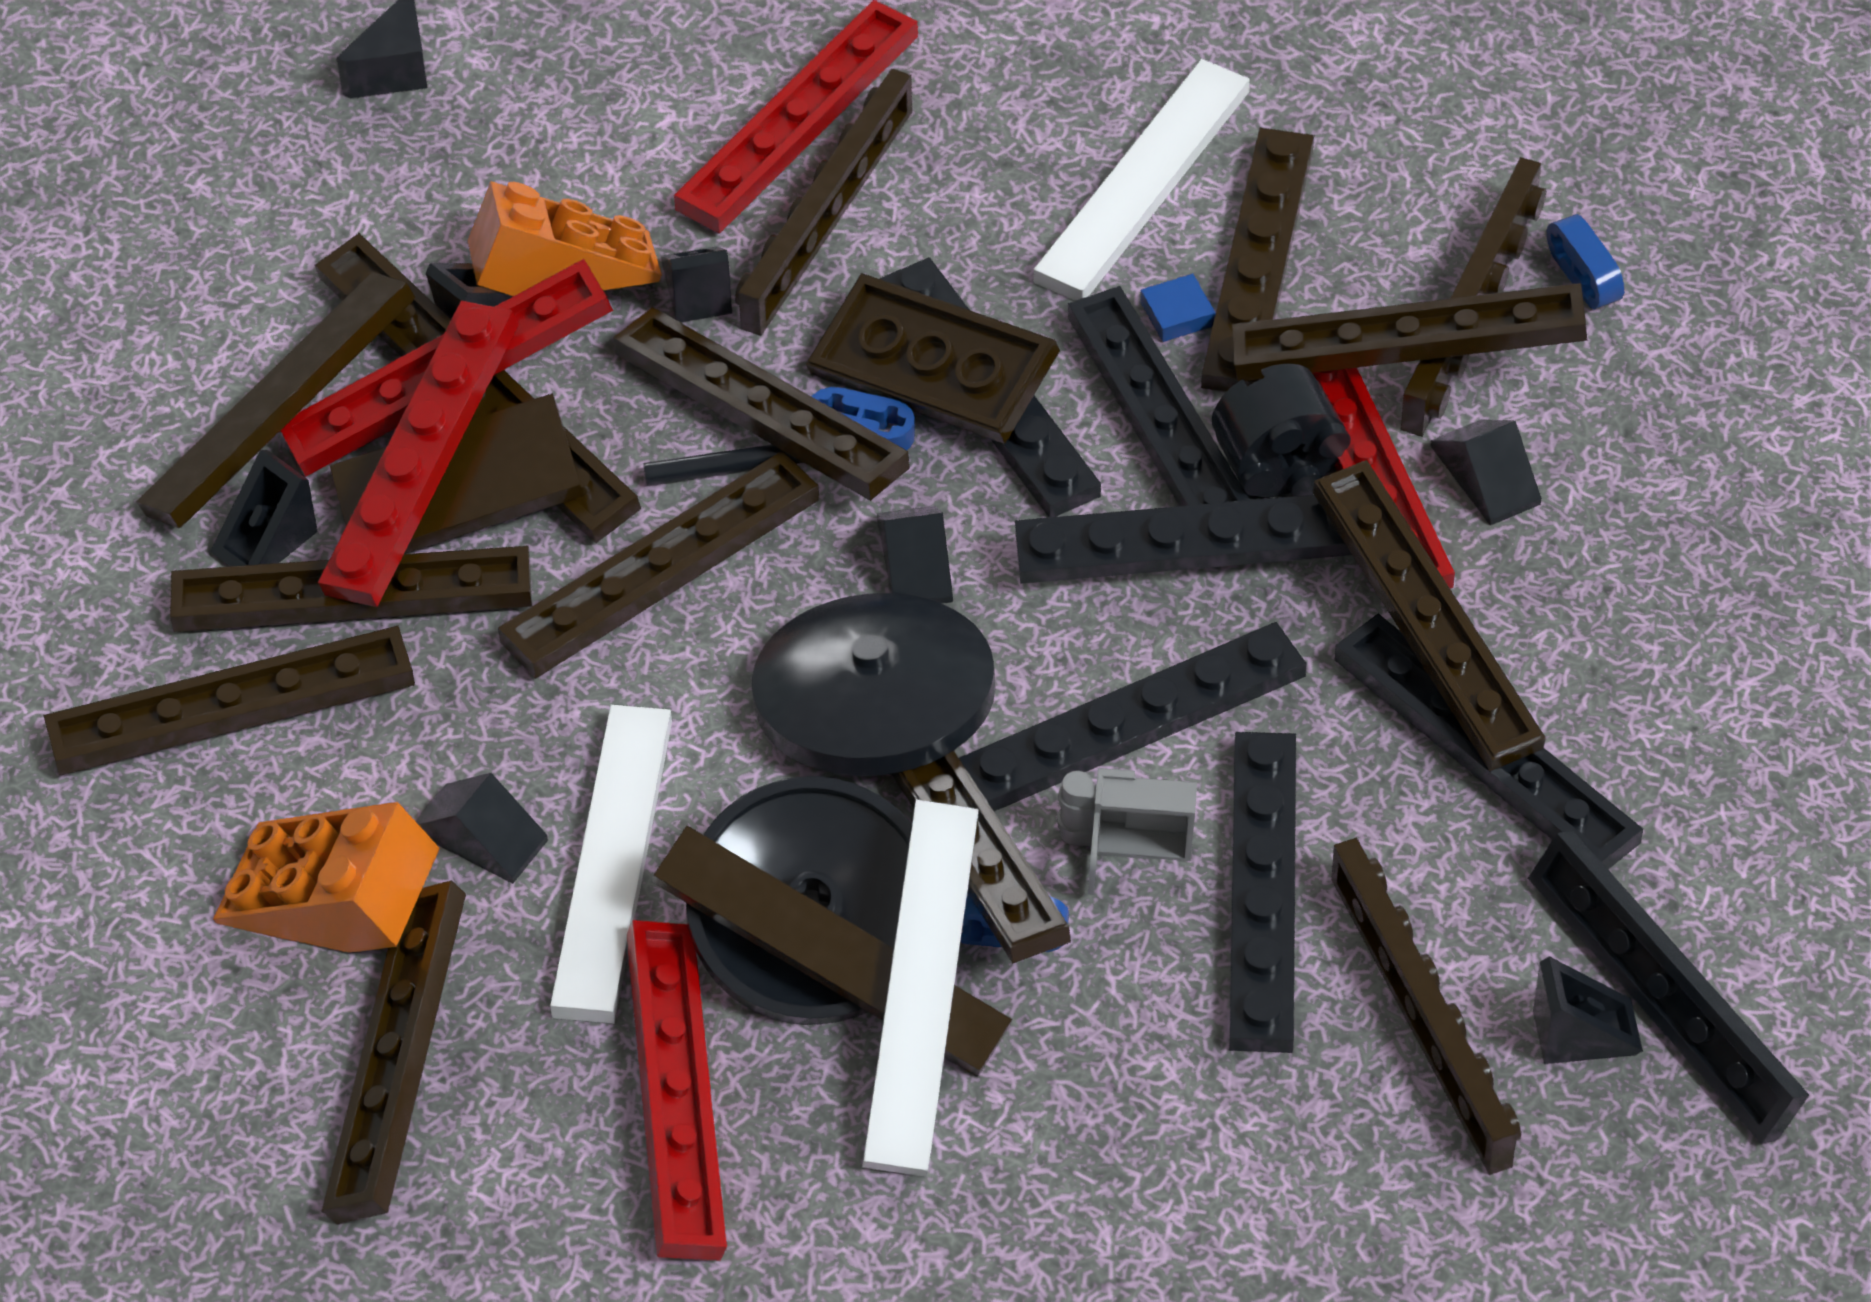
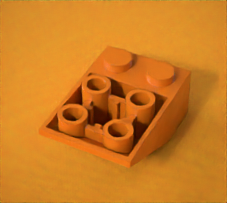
M490 181L468 238V246L477 285L511 296L523 292L582 259H585L603 291L656 283L660 281L662 276L650 233L637 220L622 215H616L613 219L594 214L587 205L572 199H562L560 203L540 197V194L535 189L518 182H509L505 186Z
M398 802L258 822L256 829L248 839V846L233 877L226 885L225 895L213 920L217 924L348 953L397 947L440 848Z

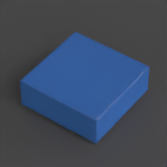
M1194 274L1141 289L1140 303L1162 342L1213 327L1216 313Z

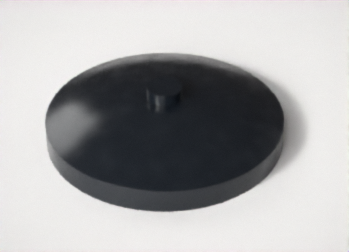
M872 593L849 596L805 611L782 626L768 640L758 655L752 674V693L756 717L761 729L772 744L784 754L804 765L830 773L853 776L899 773L929 764L951 753L974 735L984 723L991 710L996 691L992 651L988 641L976 625L958 611L942 603L923 597L898 593Z
M821 776L786 778L770 782L744 794L726 807L705 831L704 835L894 948L912 824L894 805L880 795L852 782ZM686 903L688 930L700 961L714 981L729 996L743 1006L771 1019L801 1025L836 1023L868 1013V1011Z

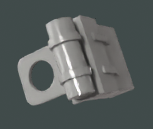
M1098 768L1096 785H1093L1090 775L1082 771H1072L1063 778L1062 786L1058 792V801L1061 808L1057 815V825L1060 837L1065 843L1073 846L1091 847L1088 894L1094 895L1097 855L1191 861L1197 782L1135 778V771Z

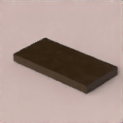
M861 273L806 362V366L810 374L855 391L901 401L914 412L1005 444L1055 361L1060 349L1056 340Z
M553 393L471 419L404 554L584 496ZM386 447L330 465L346 526Z

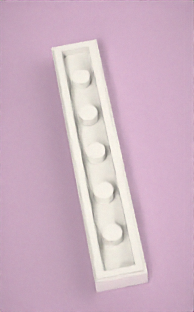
M1201 59L1034 268V283L1074 301L1088 297L1247 96L1250 79Z
M622 705L610 706L550 1005L552 1018L615 1024L628 956L626 934L632 920L635 919L671 731V710Z
M916 800L863 1168L926 1177L928 1173L979 809Z

